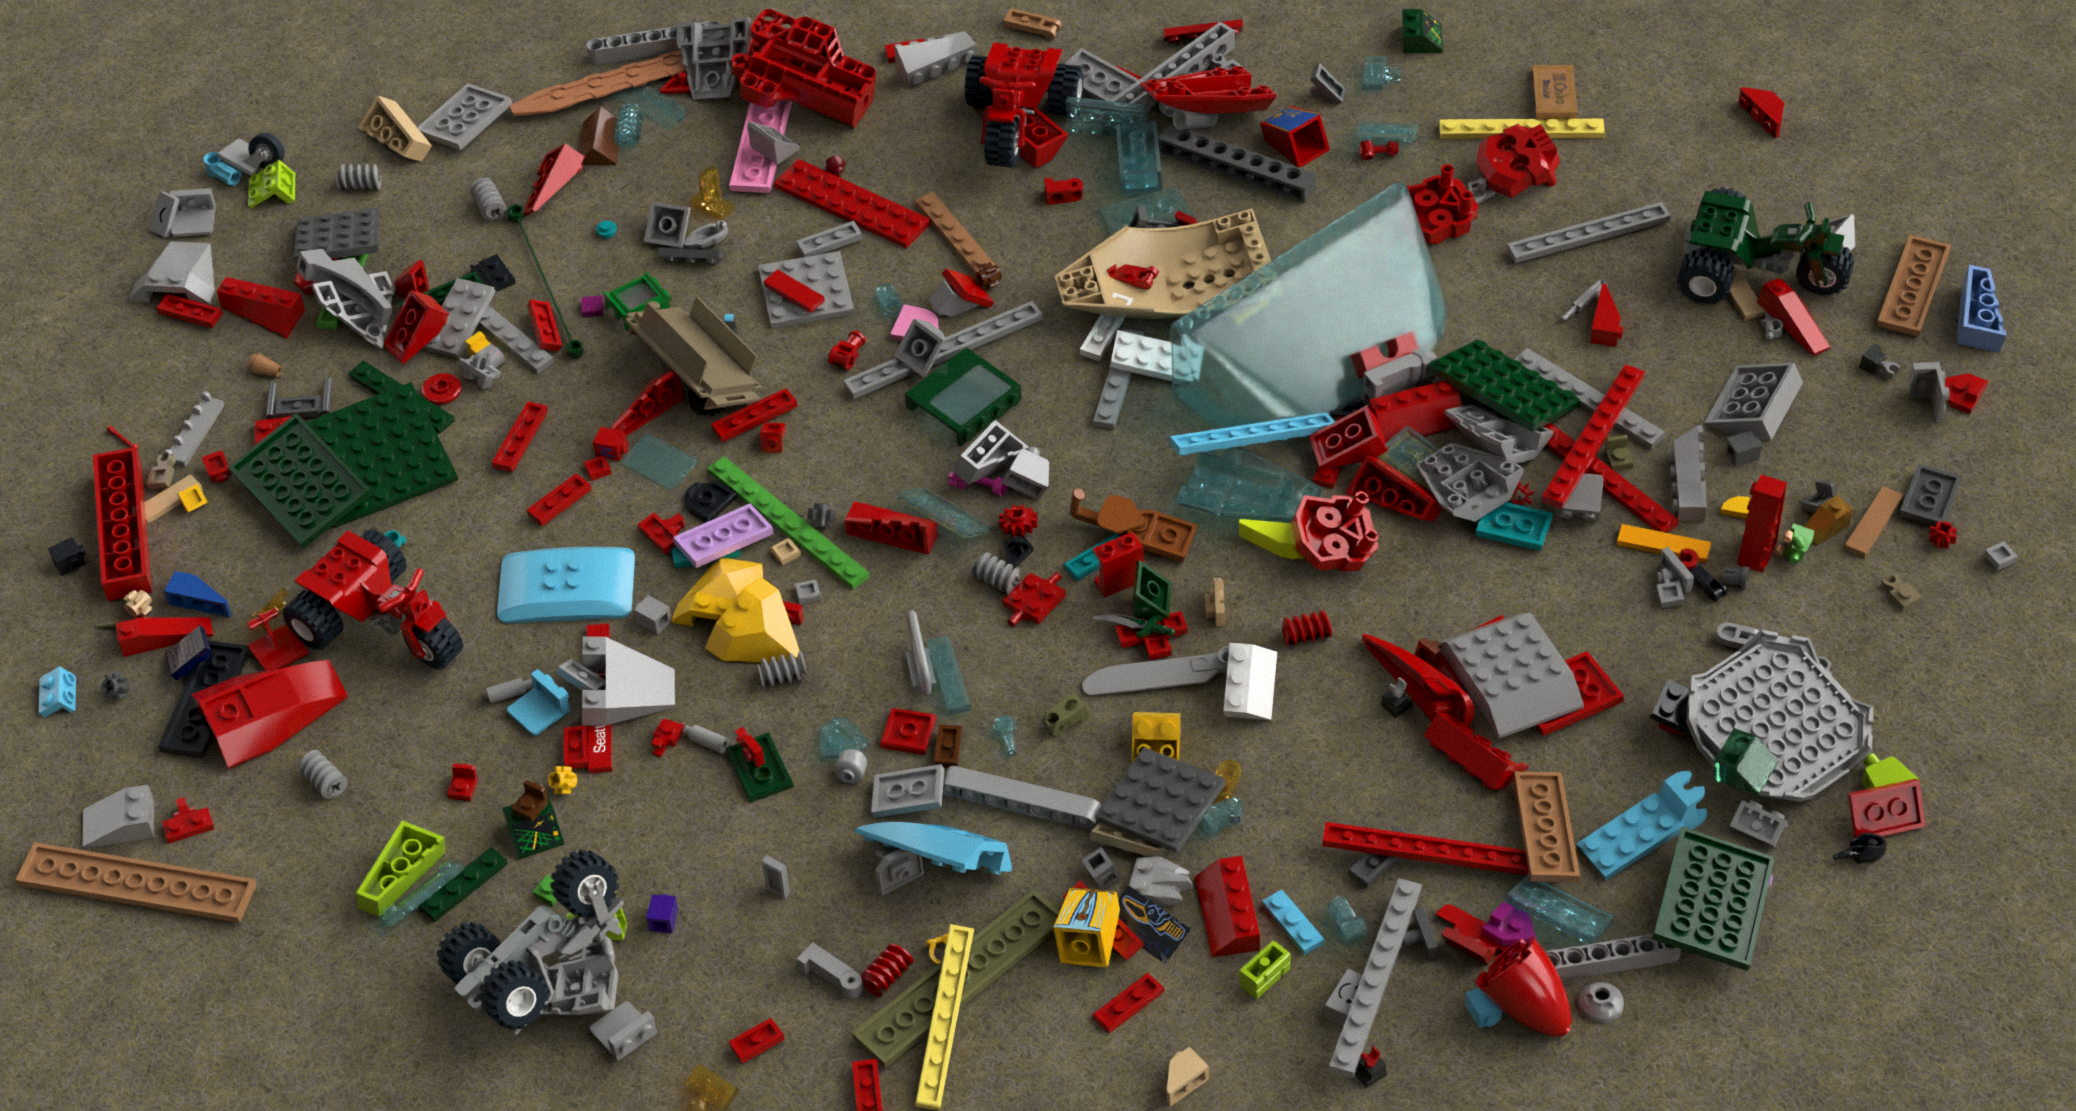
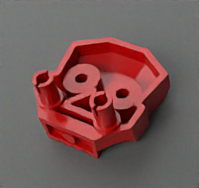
M1517 123L1504 129L1501 134L1487 137L1479 144L1476 164L1478 172L1486 180L1490 190L1513 198L1532 185L1538 186L1545 183L1546 186L1551 187L1557 183L1555 170L1560 163L1556 146L1541 124L1534 128H1528Z
M1443 165L1441 167V176L1436 175L1424 179L1421 184L1398 188L1395 217L1409 236L1428 243H1440L1449 237L1453 239L1470 232L1472 221L1477 219L1479 205L1474 200L1472 192L1466 189L1460 179H1453L1454 168L1452 165Z
M1358 491L1353 499L1350 496L1332 495L1330 499L1303 496L1290 524L1297 551L1316 569L1325 571L1338 568L1340 571H1359L1367 559L1379 548L1377 543L1378 533L1373 528L1369 510L1364 507L1369 501L1368 495L1363 491Z

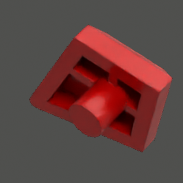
M681 72L673 76L660 89V94L690 92L687 80L688 75Z

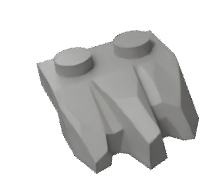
M1155 856L1138 857L1136 859L1129 886L1157 906H1171L1183 902L1180 892L1192 889L1193 883L1187 876L1190 871L1163 857Z

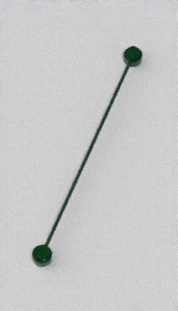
M518 204L511 205L507 209L508 218L512 222H518L569 339V342L566 344L567 355L574 359L580 358L584 353L583 344L579 340H572L522 226L521 220L524 218L523 207Z

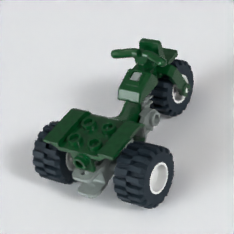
M1720 187L1719 190L1714 188L1711 192H1704L1696 220L1693 219L1691 227L1687 228L1684 236L1685 244L1682 253L1685 256L1677 277L1678 288L1682 290L1684 296H1688V299L1705 304H1710V302L1715 304L1719 300L1723 301L1729 294L1735 274V267L1732 264L1746 266V269L1757 268L1773 271L1776 274H1783L1787 271L1790 259L1792 260L1795 252L1801 253L1796 276L1799 278V283L1804 284L1803 287L1805 289H1810L1811 292H1817L1821 295H1833L1834 292L1838 294L1842 289L1845 290L1847 288L1854 266V256L1852 253H1849L1848 247H1843L1844 235L1831 233L1832 227L1828 226L1829 218H1824L1820 225L1815 224L1816 215L1811 202H1806L1804 205L1807 216L1805 226L1801 223L1780 224L1774 229L1772 235L1760 237L1753 204L1746 196H1742V193L1739 191L1735 192L1733 191L1734 189H1725V187Z

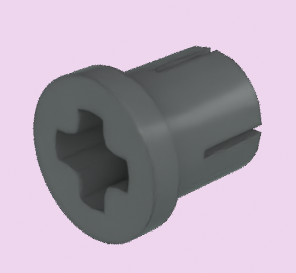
M1725 566L1723 585L1741 586V589H1747L1749 567L1735 568Z

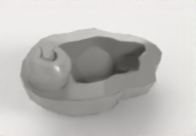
M719 220L716 224H707L692 231L684 240V245L689 249H702L710 245L719 244L728 234L727 223L724 220Z

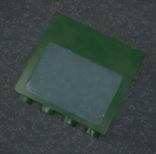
M967 347L905 393L906 408L914 411L917 407H921L956 433L959 446L971 441L978 432L986 429L991 422L1002 417L1008 409L1018 405L1022 399L1021 385Z

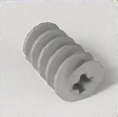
M342 164L336 176L337 188L342 190L344 186L346 190H349L352 186L354 190H357L360 186L361 189L365 190L367 186L369 189H374L376 186L377 189H380L381 173L378 170L377 164L373 165L372 170H370L369 164L365 165L364 170H362L361 164L357 165L356 170H354L352 164L349 165L348 170Z
M484 177L472 183L470 193L483 218L494 221L504 217L507 213V207L491 179Z
M988 552L978 557L971 566V576L977 577L981 581L984 580L985 583L991 584L992 587L999 588L1000 591L1007 594L1019 584V568H1015L1012 571L1013 565L1007 564L1005 566V561L1000 560L998 562V557L996 556L990 559L991 555Z
M798 651L796 659L792 653H789L788 660L783 655H780L779 662H777L774 656H771L769 664L765 658H762L761 664L758 665L762 688L765 687L766 680L769 681L771 686H774L776 678L780 684H783L784 677H787L790 683L793 680V675L797 677L798 681H801L802 674H805L807 677L804 657L801 651Z
M309 751L301 759L298 768L299 773L325 799H333L345 791L348 784L347 778L335 766H332V763L320 751Z

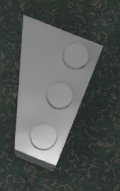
M994 420L963 452L951 471L967 484H970L1009 467L1021 449L1028 450L1029 447Z

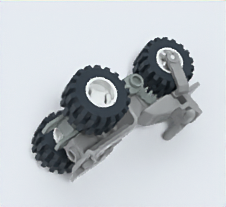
M579 850L578 854L573 851L570 853V857L564 856L561 859L563 862L555 866L556 873H552L551 876L554 880L550 883L551 889L554 890L552 892L553 896L575 916H580V918L574 917L570 921L561 914L554 912L550 907L542 905L538 906L502 943L486 927L475 922H470L469 925L465 922L461 923L459 928L457 926L451 928L452 932L450 934L447 932L444 935L445 940L439 943L441 950H437V956L439 957L437 960L438 965L441 967V971L456 984L455 990L463 998L469 997L467 1002L476 1011L483 1009L500 1026L507 1027L516 1035L527 1024L529 1026L532 1025L535 1018L539 1019L541 1017L540 1012L542 1010L545 1011L547 1004L554 996V990L541 960L542 957L555 951L565 955H572L591 944L593 939L602 945L606 959H612L614 956L611 940L605 933L608 930L618 935L623 932L617 925L620 921L614 914L624 903L615 893V890L619 889V884L616 882L619 880L618 875L615 873L616 870L593 851Z

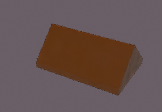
M599 107L583 121L578 152L584 156L581 163L583 165H616L624 123L602 107Z

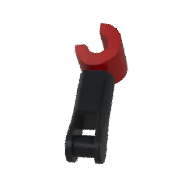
M1690 548L1681 550L1679 560L1694 576V582L1704 590L1710 599L1717 602L1721 595L1726 596L1728 594L1727 588L1710 575L1701 565L1697 566L1698 554L1696 551Z

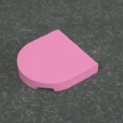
M904 304L890 333L891 339L902 341L913 319L927 321L939 329L938 318L928 309Z

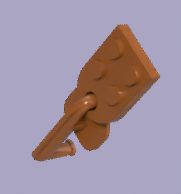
M1079 488L1073 490L1069 511L1073 518L1115 534L1133 532L1143 545V550L1184 563L1197 532V524L1154 510L1139 511L1132 500L1118 495L1107 497L1100 512L1080 507L1081 500L1085 498V493Z

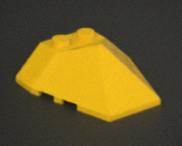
M724 557L718 558L678 603L671 623L693 626L697 617L719 620L743 588L760 577L763 578L762 564Z

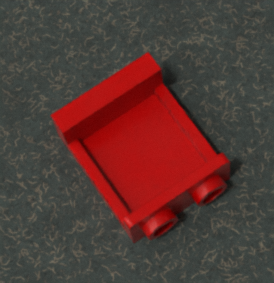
M1133 532L1093 548V553L1099 560L1100 574L1094 577V584L1104 598L1134 586L1136 562L1140 560L1144 563L1143 545Z

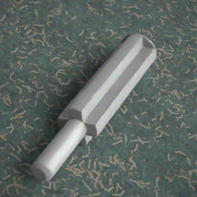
M1602 279L1596 281L1571 303L1573 306L1560 317L1561 321L1565 322L1575 312L1580 313L1599 296L1601 285H1607V283Z

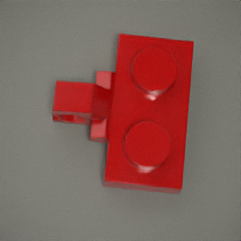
M654 512L639 522L637 527L660 551L666 554L671 551V548L676 547L673 537L677 536L679 531L685 527L684 518L679 513L668 520H662Z
M185 797L176 799L179 812L173 813L174 818L162 821L168 844L214 829L208 807L196 811L194 807L188 808Z

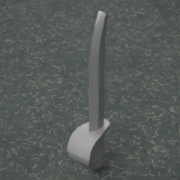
M1765 311V319L1761 321V326L1765 327L1766 339L1771 340L1782 336L1783 322L1772 318Z

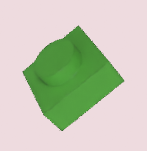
M546 875L533 890V895L554 906L557 899L553 896L552 892L554 890L550 887V883L554 880L551 876Z

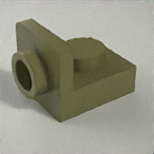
M1627 435L1613 436L1605 440L1604 453L1610 468L1614 471L1633 468L1634 462L1627 447Z

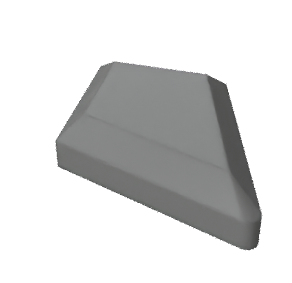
M1484 178L1468 183V191L1472 192L1477 204L1495 195V192L1489 189Z

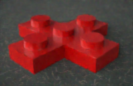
M1182 611L1170 613L1167 619H1162V621L1156 623L1173 628L1175 635L1172 637L1188 634V627ZM1122 624L1115 626L1121 648L1144 644L1150 661L1172 656V649L1168 638L1171 637L1168 635L1165 636L1152 632L1146 637L1137 638L1136 633L1142 629L1130 628Z

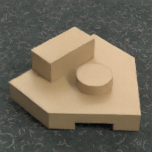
M1213 578V589H1209V594H1205L1206 619L1215 618L1216 627H1223L1225 625L1224 584L1221 578Z

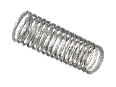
M1178 111L1173 116V124L1178 130L1214 127L1218 121L1217 114Z

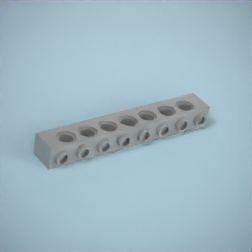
M1222 22L1217 23L1110 100L1109 120L1123 129L1159 104V101L1155 100L1140 87L1141 82L1206 70L1212 65V59L1218 61L1219 54L1225 56L1235 49V30Z

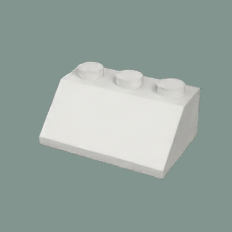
M1230 643L1224 700L1225 717L1271 720L1277 660L1276 651L1253 644Z

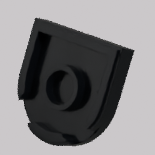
M710 481L701 484L697 482L686 490L684 502L690 514L706 523L715 519L738 497L736 492L719 482Z

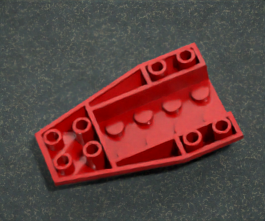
M1234 66L1233 69L1217 67L1214 70L1158 80L1150 79L1147 82L1140 83V87L1155 100L1180 110L1196 113L1226 114L1265 111L1276 99V93L1268 86L1260 85L1257 88L1251 89L1252 74L1242 66Z
M330 660L314 661L236 676L191 694L200 714H204L217 740L219 752L228 769L271 752L348 698V694Z

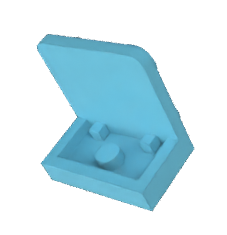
M539 669L531 673L534 689L507 708L508 714L533 736L540 734L570 712L567 691L563 687L559 688L548 674L544 675Z

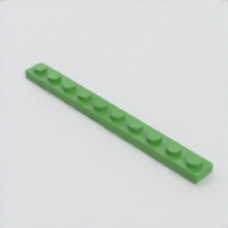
M723 456L707 467L708 473L722 485L736 492L737 497L746 504L751 503L768 522L852 590L870 578L867 570L726 457Z

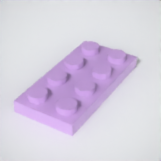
M750 503L674 536L673 539L678 549L695 568H698L772 535L773 527Z

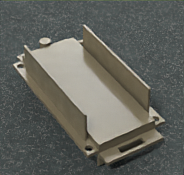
M698 296L695 298L690 315L680 307L659 309L660 304L654 301L647 302L644 311L626 313L625 316L627 318L625 322L630 326L629 334L639 335L700 398L708 397L704 410L760 401L761 398L754 391L762 390L763 387L751 376L757 355Z

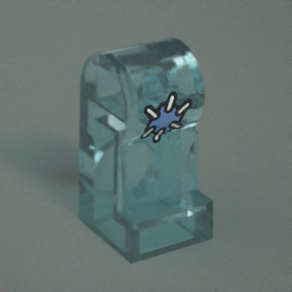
M1229 798L1210 806L1200 821L1201 826L1210 839L1218 837L1220 829L1230 825L1236 826L1244 821V803L1238 798Z

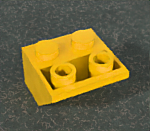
M1134 712L1132 720V762L1135 761L1144 747L1179 761L1181 713Z

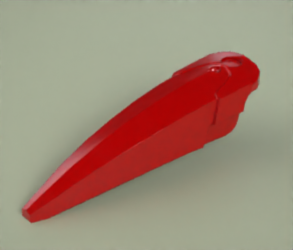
M1362 634V642L1366 649L1397 682L1400 677L1407 683L1406 693L1413 699L1419 709H1422L1429 720L1433 721L1438 712L1448 713L1467 726L1472 723L1475 715L1473 702L1469 695L1453 680L1448 679L1433 666L1405 649L1374 636Z

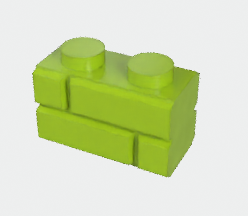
M1272 940L1239 970V986L1252 997L1258 999L1281 978V975H1285L1291 969V954Z

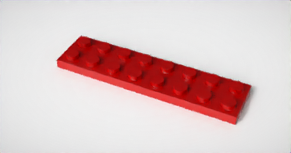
M799 158L774 182L776 189L848 222L854 221L858 227L906 249L931 224L930 218Z

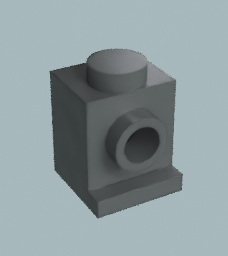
M1102 847L1082 860L1102 890H1106L1123 878Z

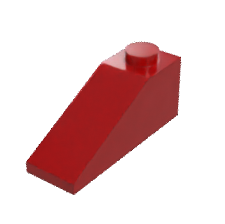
M1602 284L1590 343L1616 347L1618 339L1623 337L1624 327L1620 326L1621 316L1607 285Z

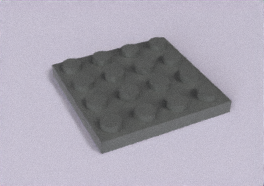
M365 208L362 211L354 212L347 210L340 214L326 213L318 217L305 216L297 219L294 253L296 264L298 263L301 251L323 249L331 259L379 252V208Z
M1144 747L1095 817L1097 822L1178 854L1226 785L1225 778Z

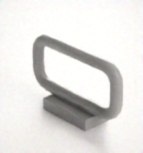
M910 610L907 613V621L913 651L906 652L914 692L922 691L923 695L929 696L931 689L937 688L929 650L928 648L924 649L916 612Z

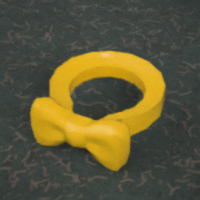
M948 934L926 941V946L930 948V960L936 966L942 962L934 956L936 945L940 943L946 945Z

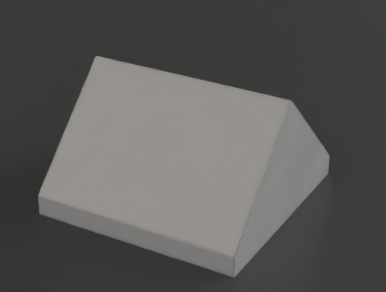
M750 121L747 124L750 146L777 165L800 148L799 145L772 127Z

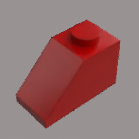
M419 259L406 267L396 277L394 284L397 296L407 298L410 290L419 293L430 290L422 260Z

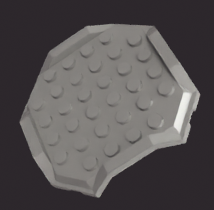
M1760 630L1740 650L1707 672L1691 675L1689 680L1687 725L1699 752L1729 785L1750 794L1803 802L1815 798L1840 781L1870 755L1873 739L1871 724L1873 723L1874 706L1853 699L1820 664L1810 638L1795 635L1788 638L1778 636V632Z

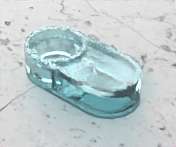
M887 283L879 285L876 288V299L883 314L890 319L898 318L903 306L895 287ZM891 306L898 307L895 311L888 310Z

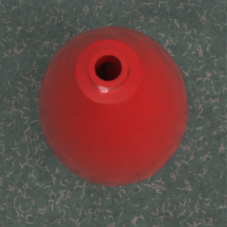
M1531 936L1527 942L1520 939L1493 959L1494 962L1488 968L1489 971L1487 973L1482 971L1477 977L1475 984L1492 1003L1515 1021L1538 1033L1551 1037L1559 1036L1561 1038L1571 1030L1570 1024L1572 1023L1570 1005L1562 980L1551 959L1534 936Z

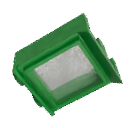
M647 271L645 275L611 292L603 291L607 309L613 307L615 317L617 319L623 317L626 331L630 329V326L625 322L627 318L625 316L626 313L644 311L647 302L654 301L659 303V309L670 308L669 301L671 298L666 289L663 290L655 277L652 278Z

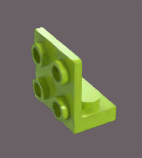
M277 160L273 164L266 166L259 173L252 175L248 185V207H255L273 194H276L279 199L287 204L293 203L295 201L296 173L280 160Z

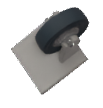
M260 133L253 137L249 144L238 138L220 151L217 157L235 166L242 172L253 175L259 169H265L266 166L273 164L277 160L282 162L285 152L281 141L276 136L270 133Z

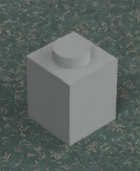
M649 595L642 602H639L634 609L636 623L657 635L672 620L669 606Z

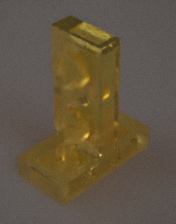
M710 165L698 176L700 191L690 200V204L719 220H724L735 210V204L722 198L718 169Z

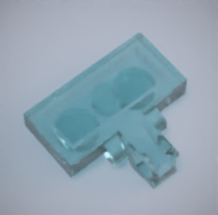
M1368 56L1364 71L1363 89L1383 90L1384 83H1399L1401 77L1400 68L1387 67V57Z

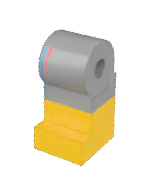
M481 331L465 341L470 357L484 350L490 354L489 365L494 368L505 362L502 352L488 342Z

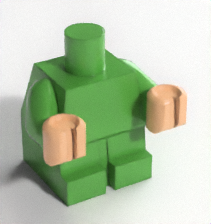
M1793 523L1783 538V541L1787 542L1786 547L1779 544L1774 554L1779 556L1785 555V557L1789 558L1790 563L1797 564L1801 561L1812 543L1814 530Z

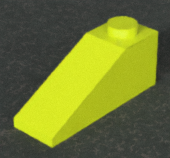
M1239 519L1240 537L1280 557L1304 559V556L1296 549L1290 523Z

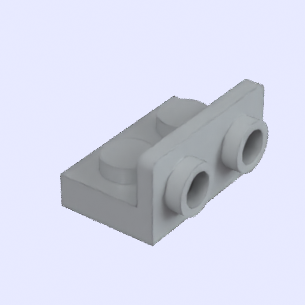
M1742 800L1729 825L1730 828L1775 848L1783 829H1786L1788 826L1787 821L1784 819L1785 816L1774 810L1769 813L1762 809V805L1752 800L1749 803Z

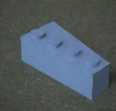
M1969 265L1961 287L1956 343L2000 352L2007 335L2002 327L2003 319L2002 315L1999 314V302L1995 298V286L1990 269Z

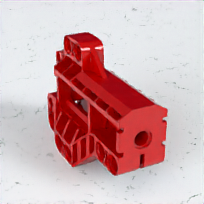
M772 9L762 10L750 28V36L754 41L750 45L749 56L739 53L732 57L731 76L734 75L736 80L740 81L741 98L764 108L773 107L777 101L789 100L855 128L858 125V121L862 119L874 101L875 68L843 55L835 28L810 17L802 16L794 19ZM764 17H772L773 20H771V21H766V20H764L763 18H764ZM789 24L791 27L783 28L781 25Z

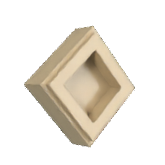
M790 538L770 547V552L782 566L801 556V551Z

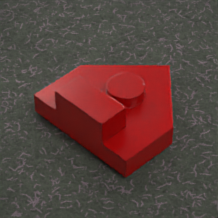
M1969 373L1947 377L1945 387L1949 388V400H1947L1949 406L1971 414L1985 391L1988 380Z

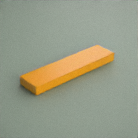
M1622 524L1617 546L1661 554L1662 549L1669 547L1678 558L1682 549L1690 548L1698 554V562L1706 564L1711 542Z

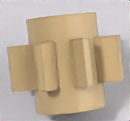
M133 590L124 597V600L127 602L124 608L133 617L138 615L146 616L152 610V607L149 606L152 599L143 590L138 592Z

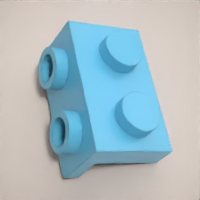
M60 666L40 678L39 714L43 717L49 716L60 708H64L70 713L75 711L76 677Z

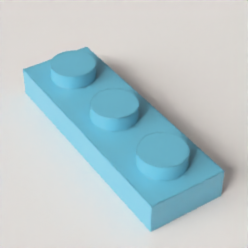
M1282 889L1262 900L1264 909L1303 955L1324 944V938Z

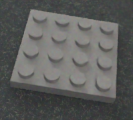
M840 251L758 265L771 329L854 314V307ZM778 269L823 295L825 302L812 313H809L766 288L763 281Z

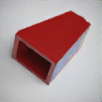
M1289 106L1260 123L1264 140L1298 168L1330 150L1319 113Z

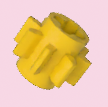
M555 766V771L549 774L548 784L554 789V794H571L570 790L576 787L577 775L571 772L572 767Z

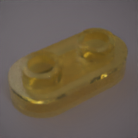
M1225 760L1219 764L1215 775L1225 778L1226 782L1222 789L1225 793H1220L1215 799L1217 802L1231 800L1241 778L1240 764L1234 760Z

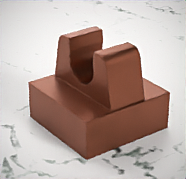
M1424 637L1418 641L1414 655L1436 668L1443 645L1437 640L1429 641Z

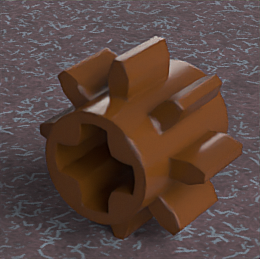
M991 262L978 266L980 271L976 272V280L981 287L985 286L986 289H991L999 285L998 280H1001L1002 274L997 265L992 266Z

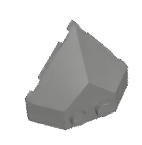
M387 271L368 274L378 290L381 291L388 303L391 304L394 286ZM332 281L312 284L311 287L320 305L379 350H382L387 324L380 325L362 306L337 292Z

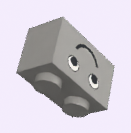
M1347 969L1325 1004V1019L1344 1027L1362 978L1361 974Z

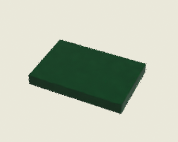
M769 732L754 737L763 749L765 764L758 768L752 761L748 762L742 753L744 748L738 743L725 748L726 754L750 803L794 787Z

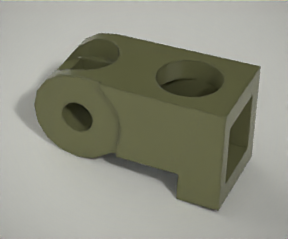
M1073 692L1044 715L1042 723L1054 736H1059L1078 721L1084 722L1089 718L1087 706Z

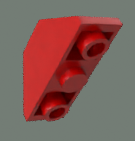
M1747 87L1740 88L1738 99L1740 107L1745 109L1755 121H1758L1766 132L1772 134L1775 138L1779 137L1785 103L1773 91Z

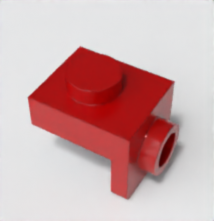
M223 450L202 457L211 483L214 481L216 483L224 482L229 478L228 476L232 475Z

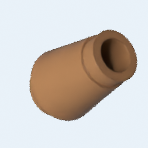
M253 354L248 363V369L253 374L278 377L282 370L281 365L262 354Z

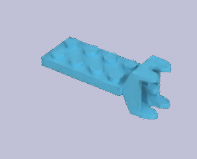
M1681 771L1664 780L1658 795L1656 793L1651 794L1576 843L1580 852L1605 881L1678 835L1681 826L1693 830L1705 821L1707 817L1706 808L1696 809V804L1704 797V786L1693 787L1690 790L1683 788L1690 782L1691 772Z

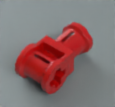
M857 330L851 331L848 334L849 338L845 342L840 340L837 346L831 349L828 356L829 364L841 365L848 371L853 367L858 358V349L866 343L865 336Z

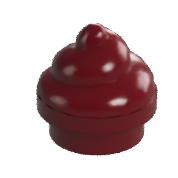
M839 155L828 158L825 162L826 171L841 177L846 166L844 159H841Z

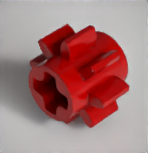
M1519 480L1511 497L1512 504L1524 506L1525 502L1528 504L1533 502L1529 496L1533 495L1535 491L1529 490V482L1526 485H1522ZM1519 490L1521 493H1525V496L1522 499L1520 498V496H1516V493Z
M1938 521L1936 527L1930 526L1929 542H1933L1936 548L1949 549L1950 543L1956 544L1957 528H1953L1950 522Z

